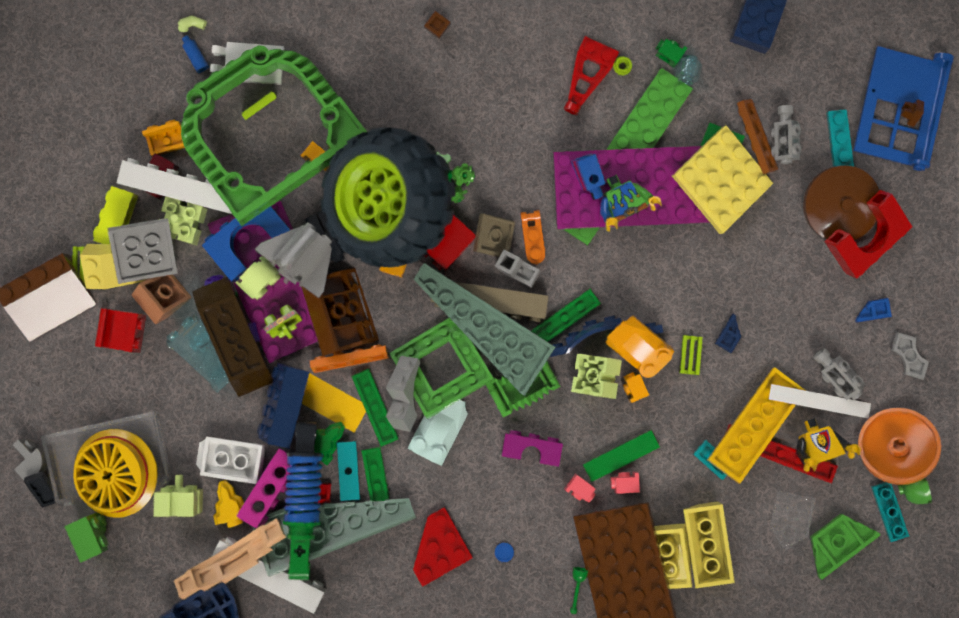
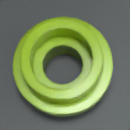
M625 56L618 57L613 64V69L618 75H627L632 69V62ZM624 63L626 68L620 69L619 64Z

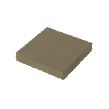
M481 213L479 215L473 251L498 258L503 250L510 252L515 222Z

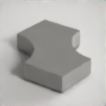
M896 332L891 351L901 357L904 364V375L924 380L929 361L919 355L916 348V337Z

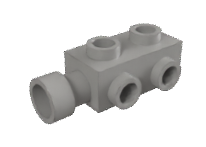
M782 105L778 106L780 122H775L774 128L771 130V136L775 139V146L772 147L771 153L776 161L787 165L792 164V161L800 160L801 145L799 135L801 127L798 121L792 120L793 106Z
M823 348L813 356L818 364L821 363L824 366L821 370L822 378L827 383L831 382L839 397H844L846 400L850 398L855 400L863 394L862 389L865 386L863 379L852 370L849 363L843 360L840 355L832 359L829 351Z

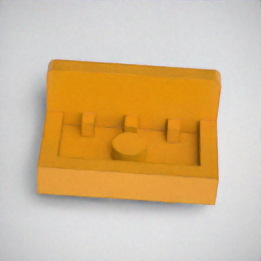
M170 120L165 122V125H152L147 127V130L142 131L143 136L146 137L152 157L155 153L162 155L185 148L181 137L182 123Z

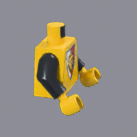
M815 418L804 422L808 433L799 436L796 447V455L804 464V471L808 472L810 467L816 471L818 463L846 454L845 452H848L850 459L854 458L855 453L860 455L861 448L859 445L849 443L831 429L830 426L819 429Z

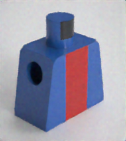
M587 154L570 161L582 190L589 191L592 200L603 197L600 186L605 184V180L596 154ZM591 175L593 177L592 182L589 181Z

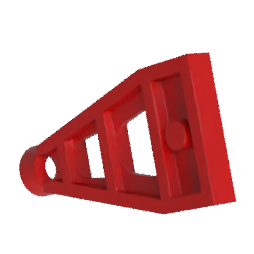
M584 37L576 55L568 101L564 107L566 112L578 115L580 107L611 71L619 51L591 38ZM586 60L600 66V70L594 77L584 75L582 72L583 64ZM579 79L590 83L589 88L584 94L576 91Z

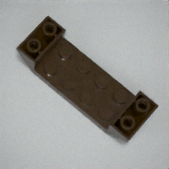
M225 277L193 290L192 294L199 315L227 378L238 397L273 382L272 374L257 346L235 296L236 293L230 279Z

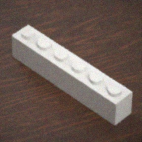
M128 158L127 161L122 160L116 182L118 184L232 214L207 179L204 183L197 181L198 177L186 174V177H182L175 170L167 169L164 172L159 170V166L148 163L146 167L139 165L140 161Z
M230 537L222 538L219 540L212 556L237 541ZM262 557L258 559L259 563L239 575V577L313 614L326 591V588L323 587L324 584L317 580H313V582L310 580H289L288 569L269 577L266 573Z

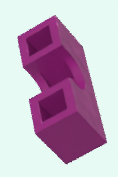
M510 430L509 433L505 432L502 457L521 460L523 450L526 447L534 446L540 451V464L559 467L563 443L559 442V438L548 437L545 440L540 439L538 434L529 433V436H523L521 431Z

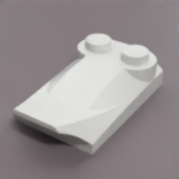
M207 436L205 440L199 442L196 465L199 467L200 475L257 484L262 474L265 448L264 445Z

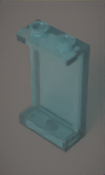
M194 314L192 317H187L177 331L173 330L167 336L166 344L201 374L218 393L229 383V380L203 321Z

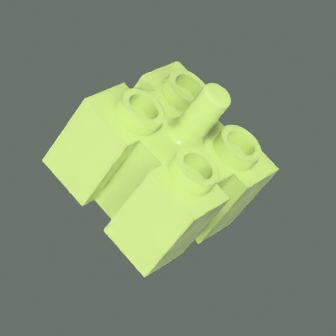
M165 196L161 211L165 213L164 218H168L171 238L176 239L178 235L177 240L198 245L201 231L197 227L199 223L204 224L207 209L192 203H187L185 207L186 203L181 200Z
M577 354L575 369H578V376L573 377L571 392L616 399L618 383L614 382L615 376L620 375L622 360Z
M175 475V485H167L162 487L161 491L154 493V517H194L203 510V489H197V485H186L183 487V475Z

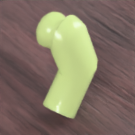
M188 16L179 20L178 30L185 33L189 30L188 27L191 26L204 30L207 21L195 16Z

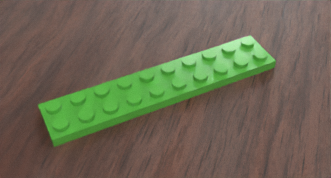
M661 68L606 150L653 148L693 88ZM599 228L563 230L588 246Z

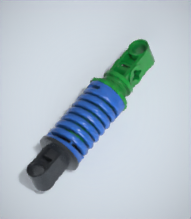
M296 422V451L286 453L287 464L290 465L286 471L291 473L286 476V480L292 481L286 483V488L292 490H286L285 495L291 497L286 498L285 503L291 505L284 507L288 514L284 516L283 521L284 525L289 526L287 538L291 539L289 580H309L310 540L315 539V534L313 533L314 526L321 525L319 519L320 510L318 509L321 504L317 501L321 499L318 493L321 492L319 486L322 484V481L318 478L322 477V473L316 470L322 469V464L319 461L323 459L324 454L315 452L317 422ZM299 545L302 546V549L306 550L301 556L299 552L295 551Z

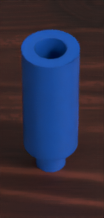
M188 35L182 38L184 42L182 47L196 72L201 73L209 69V65L195 40H191Z

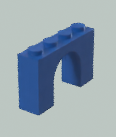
M272 206L243 226L240 225L236 218L230 223L229 221L225 222L219 228V232L215 235H209L204 240L203 248L230 281L237 282L248 269L234 250V239L240 229L248 225H258L263 227L271 238L291 230Z

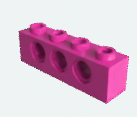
M281 449L277 450L236 517L256 529L266 524L269 519L266 515L270 509L274 510L280 501L277 499L280 493H285L287 490L286 483L288 481L286 476L291 473L286 471L285 476L282 478L275 476L277 469L283 468L286 470L290 467L287 464L286 452ZM266 486H275V492L272 495L265 494ZM257 502H263L265 508L261 512H256L254 505Z

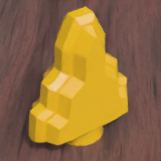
M227 480L220 481L217 490L219 500L215 505L216 513L213 515L215 525L227 523L228 528L240 525L243 521L236 517L245 502L241 496L236 495L234 487Z

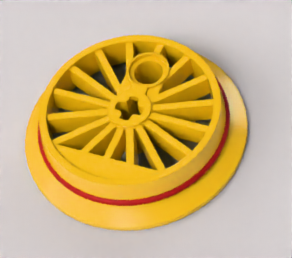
M107 429L92 435L81 446L75 459L73 477L79 496L91 509L104 516L120 518L138 512L150 501L156 489L158 471L151 449L140 437L122 429ZM101 443L103 445V453L99 447ZM110 443L114 444L113 451H112V455H111ZM91 450H93L96 458L92 454H90ZM85 460H88L93 466L85 464ZM83 469L95 474L83 475ZM132 475L134 480L124 476ZM126 484L137 487L136 491L134 492ZM101 491H102V494H101V497H100V501L98 502V501L95 500V499L98 497V495H99V494L101 493ZM123 492L131 498L129 501H127ZM108 496H109V504H110V506H107V505H106ZM116 496H117V498H118V500H119L121 506H118V507H117V499H116Z

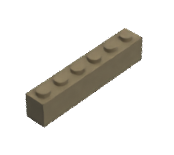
M455 282L501 313L511 314L510 318L521 320L522 316L529 317V321L540 322L541 319L546 317L548 296Z

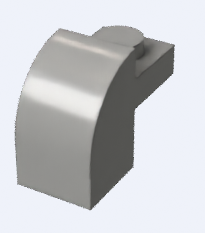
M503 250L495 264L499 271L531 288L541 272L506 250Z
M25 438L18 439L12 444L25 458L14 469L23 480L24 477L42 471L45 472L49 460L44 447L35 449V444L30 439Z

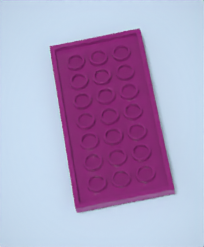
M702 146L553 152L557 229L606 227V223L600 214L601 199L603 197L592 200L590 192L582 190L570 162L587 154H596L605 180V184L600 186L603 194L611 190L606 179L617 174L621 184L628 181L637 183L647 189L653 196H658L661 199L662 206L655 203V211H652L648 204L647 208L619 221L618 227L709 223L708 219L672 177ZM592 175L589 178L590 182L593 180Z
M279 200L272 207L287 226L293 230L281 200ZM229 214L207 224L211 234L215 235L220 231L219 228L225 222L229 221L230 223L235 217L233 214ZM248 225L240 229L236 234L234 250L242 262L249 268L254 262H261L259 258L262 255L255 251L258 245L272 238L263 227ZM280 273L281 278L274 285H268L266 287L268 291L258 300L256 298L252 299L236 282L234 283L251 323H256L260 344L269 363L318 342L302 288L299 286L300 282L293 284L289 281L288 284H285V277ZM285 305H289L301 316L302 321L297 323V328L292 331L293 338L289 339L287 335L282 338L279 336L272 338L264 329L266 327L264 318L274 315L276 319H279L283 316L280 309Z

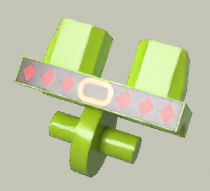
M285 305L280 309L283 316L279 319H276L274 315L264 318L266 324L264 329L272 338L276 336L282 338L285 335L289 339L293 338L292 331L297 328L296 324L302 321L301 316L289 305Z

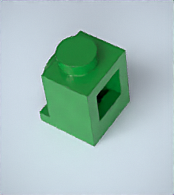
M661 39L655 48L658 50L655 56L675 68L687 47L684 46L682 49L674 40L669 41L666 39L664 41Z

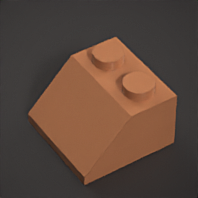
M173 274L149 278L141 282L131 295L155 325L168 318L192 298Z

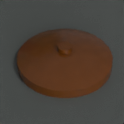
M834 166L820 172L811 181L804 195L803 210L808 225L817 235L824 239H828L837 229L850 233L854 240L862 237L877 221L867 205V202L879 191L876 182L867 172L854 166Z

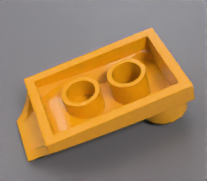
M633 315L627 321H622L607 336L605 341L609 347L634 366L645 378L655 376L670 362L674 353V349Z

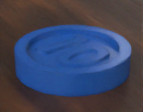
M503 542L496 546L495 556L499 561L508 562L513 558L514 550L509 543Z

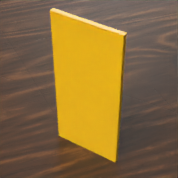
M309 373L301 404L335 423L342 422L346 429L355 433L366 413L363 403Z

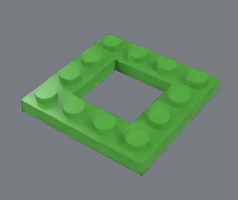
M450 318L390 352L393 361L397 365L401 356L417 358L419 360L450 342L465 367L466 373L433 391L420 366L418 367L413 396L427 419L494 380L472 341Z

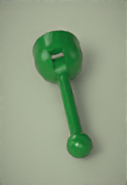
M573 567L572 577L576 581L573 606L570 608L571 614H576L578 611L576 605L580 583L584 582L588 576L586 568Z

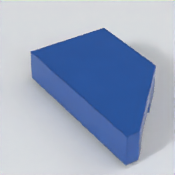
M889 298L868 301L855 319V323L892 317Z

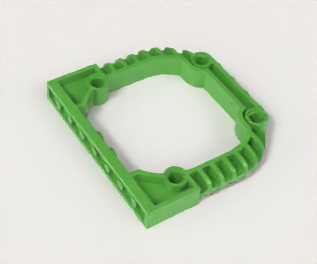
M262 45L244 51L239 58L229 61L223 69L213 72L205 81L198 82L187 93L186 100L189 105L185 109L181 124V137L186 151L241 226L328 167L333 155L337 150L344 148L349 139L362 132H367L342 98L336 94L317 67L308 58L294 51L268 50ZM260 56H266L264 60H257ZM280 69L295 75L322 108L320 118L323 126L328 129L326 141L328 150L313 161L305 162L297 172L289 173L284 181L266 193L263 187L248 185L239 173H228L222 167L202 137V121L213 113L215 101L254 74L267 76ZM196 99H202L200 103L194 104ZM329 115L335 116L333 120H326ZM233 181H239L236 187H231Z

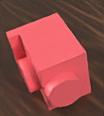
M634 471L631 476L630 472H620L618 476L610 477L611 489H614L616 494L640 493L639 473L637 471Z
M576 473L564 488L568 493L572 490L571 495L579 501L583 498L588 503L591 502L596 494L594 493L596 489Z

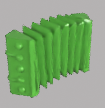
M546 361L525 395H522L503 375L501 380L494 378L493 381L486 384L489 394H491L502 417L511 414L513 409L518 411L519 406L523 409L525 404L531 406L532 401L538 402V398L543 399V393L549 395V390L554 391L561 387L548 361Z

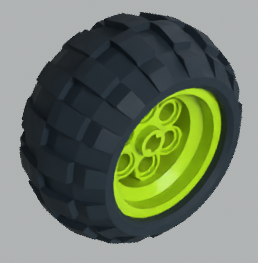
M390 127L374 128L349 139L344 148L337 150L330 160L329 165L331 169L325 173L321 186L324 188V199H321L322 212L326 213L328 219L326 222L327 228L332 237L338 239V244L341 245V248L347 254L354 258H360V261L374 267H399L418 261L428 254V249H433L439 245L445 237L444 229L446 225L452 222L455 211L451 208L452 197L456 195L454 182H451L448 177L450 168L445 159L436 154L434 151L435 147L421 136L414 135L404 129Z

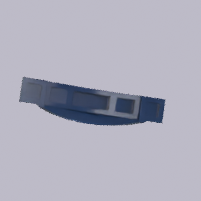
M615 315L604 317V322L597 323L596 319L586 321V326H582L581 332L568 333L569 337L565 338L566 346H563L562 343L553 344L555 349L549 357L570 353L586 337L603 330L615 329L622 322L621 318L616 319ZM656 322L644 324L655 334L663 332L662 325L657 326Z

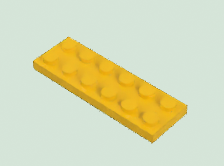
M775 367L771 369L707 459L738 484L743 481L795 407V404L769 400L771 384L806 391Z

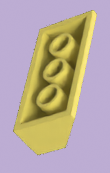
M711 502L683 509L695 588L735 583L723 504Z

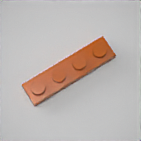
M374 345L371 349L363 350L358 348L354 349L351 353L338 352L331 357L318 356L314 358L315 360H310V368L314 373L388 359L389 355L386 346Z

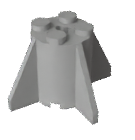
M306 223L305 226L302 225L262 242L255 249V251L269 260L273 267L277 264L279 267L278 272L285 277V284H288L289 281L293 284L300 282L299 286H303L318 298L324 292L332 250L330 244L332 241L327 236L318 234L315 227L311 224Z

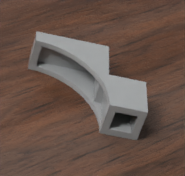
M401 356L386 387L393 399L386 415L388 421L393 428L409 432L417 418L413 400L414 383L420 361L417 358Z

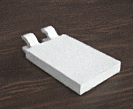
M227 42V47L212 45V53L214 56L226 57V66L229 61L239 58L244 51L251 50L261 44ZM262 45L268 50H284V46ZM260 56L257 60H264L266 56ZM211 64L210 72L220 71L225 66ZM278 69L267 76L254 74L244 82L282 85L283 70Z

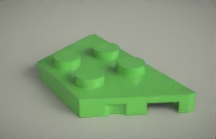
M839 514L810 536L819 579H824L881 534L843 514Z

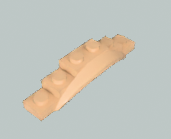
M276 518L270 523L258 527L244 538L192 567L184 575L175 579L174 583L179 597L185 599L200 589L206 591L221 581L227 583L257 565L259 558L273 550L271 546L286 538L280 521Z

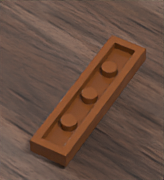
M747 99L738 102V113L743 119L745 132L749 135L752 143L751 148L757 156L758 165L763 174L779 170L772 156L770 145L753 100Z

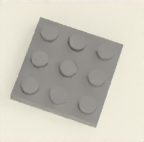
M168 218L107 228L118 284L177 274Z

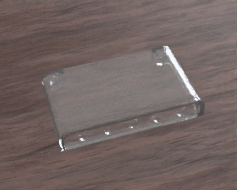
M158 410L41 436L56 505L63 503V506L75 504V500L81 498L76 490L73 477L77 453L88 438L107 429H122L140 437L149 446L155 457L158 485L170 483L173 475ZM101 443L99 447L103 453V445ZM110 443L111 455L114 447L112 443ZM91 450L90 454H92L96 458L93 450ZM85 460V464L93 466L88 460ZM83 469V475L95 474ZM132 475L124 476L134 480Z

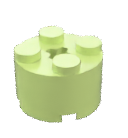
M263 256L259 258L261 262H254L242 274L241 280L236 282L247 295L257 300L268 291L266 289L268 285H274L281 278L278 269L275 266L273 267L272 263Z

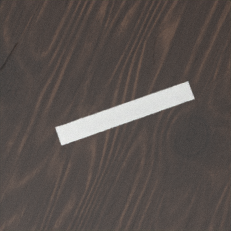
M771 384L769 400L863 418H869L871 403L851 399L846 400L841 397Z

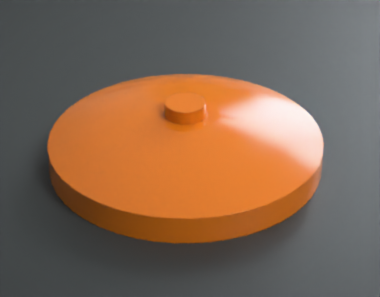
M890 408L874 414L865 422L858 438V445L861 448L860 458L864 466L875 477L891 484H912L926 478L935 469L940 458L941 440L935 426L925 416L910 409Z

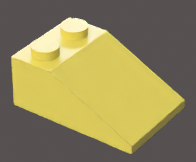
M87 244L80 254L86 289H109L147 280L118 284L110 244Z
M686 525L655 526L669 588L692 587L691 560Z

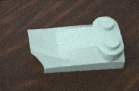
M459 400L429 419L424 415L408 449L442 466L468 415L465 402Z

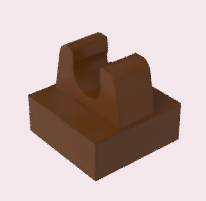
M435 11L424 25V28L440 39L451 25V22Z
M917 99L915 103L905 102L903 104L901 116L907 118V125L914 127L924 114V101Z

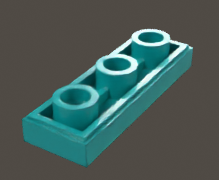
M357 441L337 442L340 501L360 500ZM347 467L352 469L351 474L346 473Z
M883 482L871 486L889 542L909 537L892 484ZM893 509V513L890 515L889 510Z

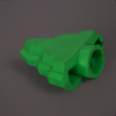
M342 422L331 424L325 430H317L315 452L324 454L321 462L326 466L333 460V453L337 449V441L342 437L346 427Z

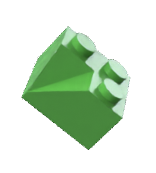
M97 512L64 526L80 563L109 550L107 547L108 541L104 536L106 532L105 525L107 524L106 519Z

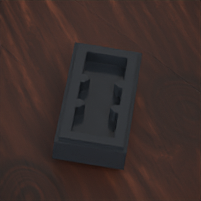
M43 471L24 477L25 485L42 508L61 501L59 493Z

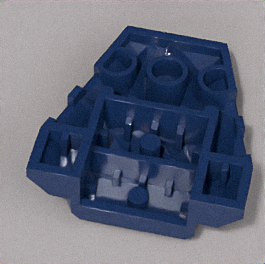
M221 581L206 591L200 589L187 598L182 599L158 618L240 617L234 594L227 583Z

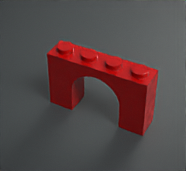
M880 190L867 202L877 220V231L869 244L859 248L851 234L837 229L824 241L847 275L856 279L863 275L872 264L877 262L886 251L891 249L912 228L911 223L891 193Z

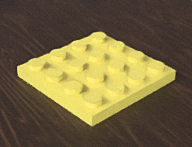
M723 126L672 175L674 180L719 234H723L773 184L769 177L763 174L760 166L727 126Z

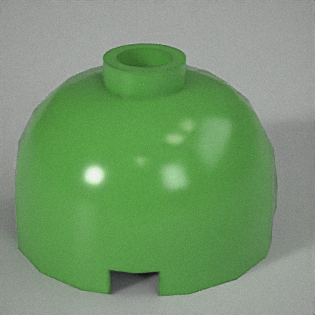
M926 478L912 484L898 485L900 495L904 494L909 502L917 505L932 503Z

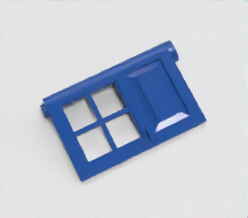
M877 46L853 151L910 165L917 171H925L926 168H930L931 155L954 56L948 53H935L932 61ZM877 99L898 104L894 123L873 118ZM917 99L924 101V114L921 117L919 130L898 125L901 107L905 102L915 103ZM872 123L892 128L888 147L868 142ZM897 129L917 134L913 154L893 149Z

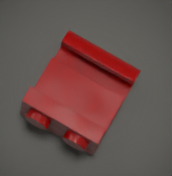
M101 308L95 346L141 353L146 315Z

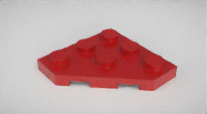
M445 507L427 517L413 568L422 587L473 558Z

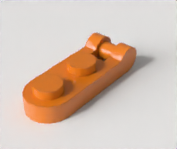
M537 210L534 213L528 214L522 212L520 215L526 257L530 263L539 264L545 258L540 211ZM535 220V226L528 227V221Z

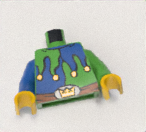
M616 174L606 179L611 190L603 194L600 214L606 223V230L609 232L611 225L618 229L619 221L647 208L648 204L651 210L655 211L654 204L658 203L662 206V203L658 196H653L647 189L637 183L628 181L621 184Z

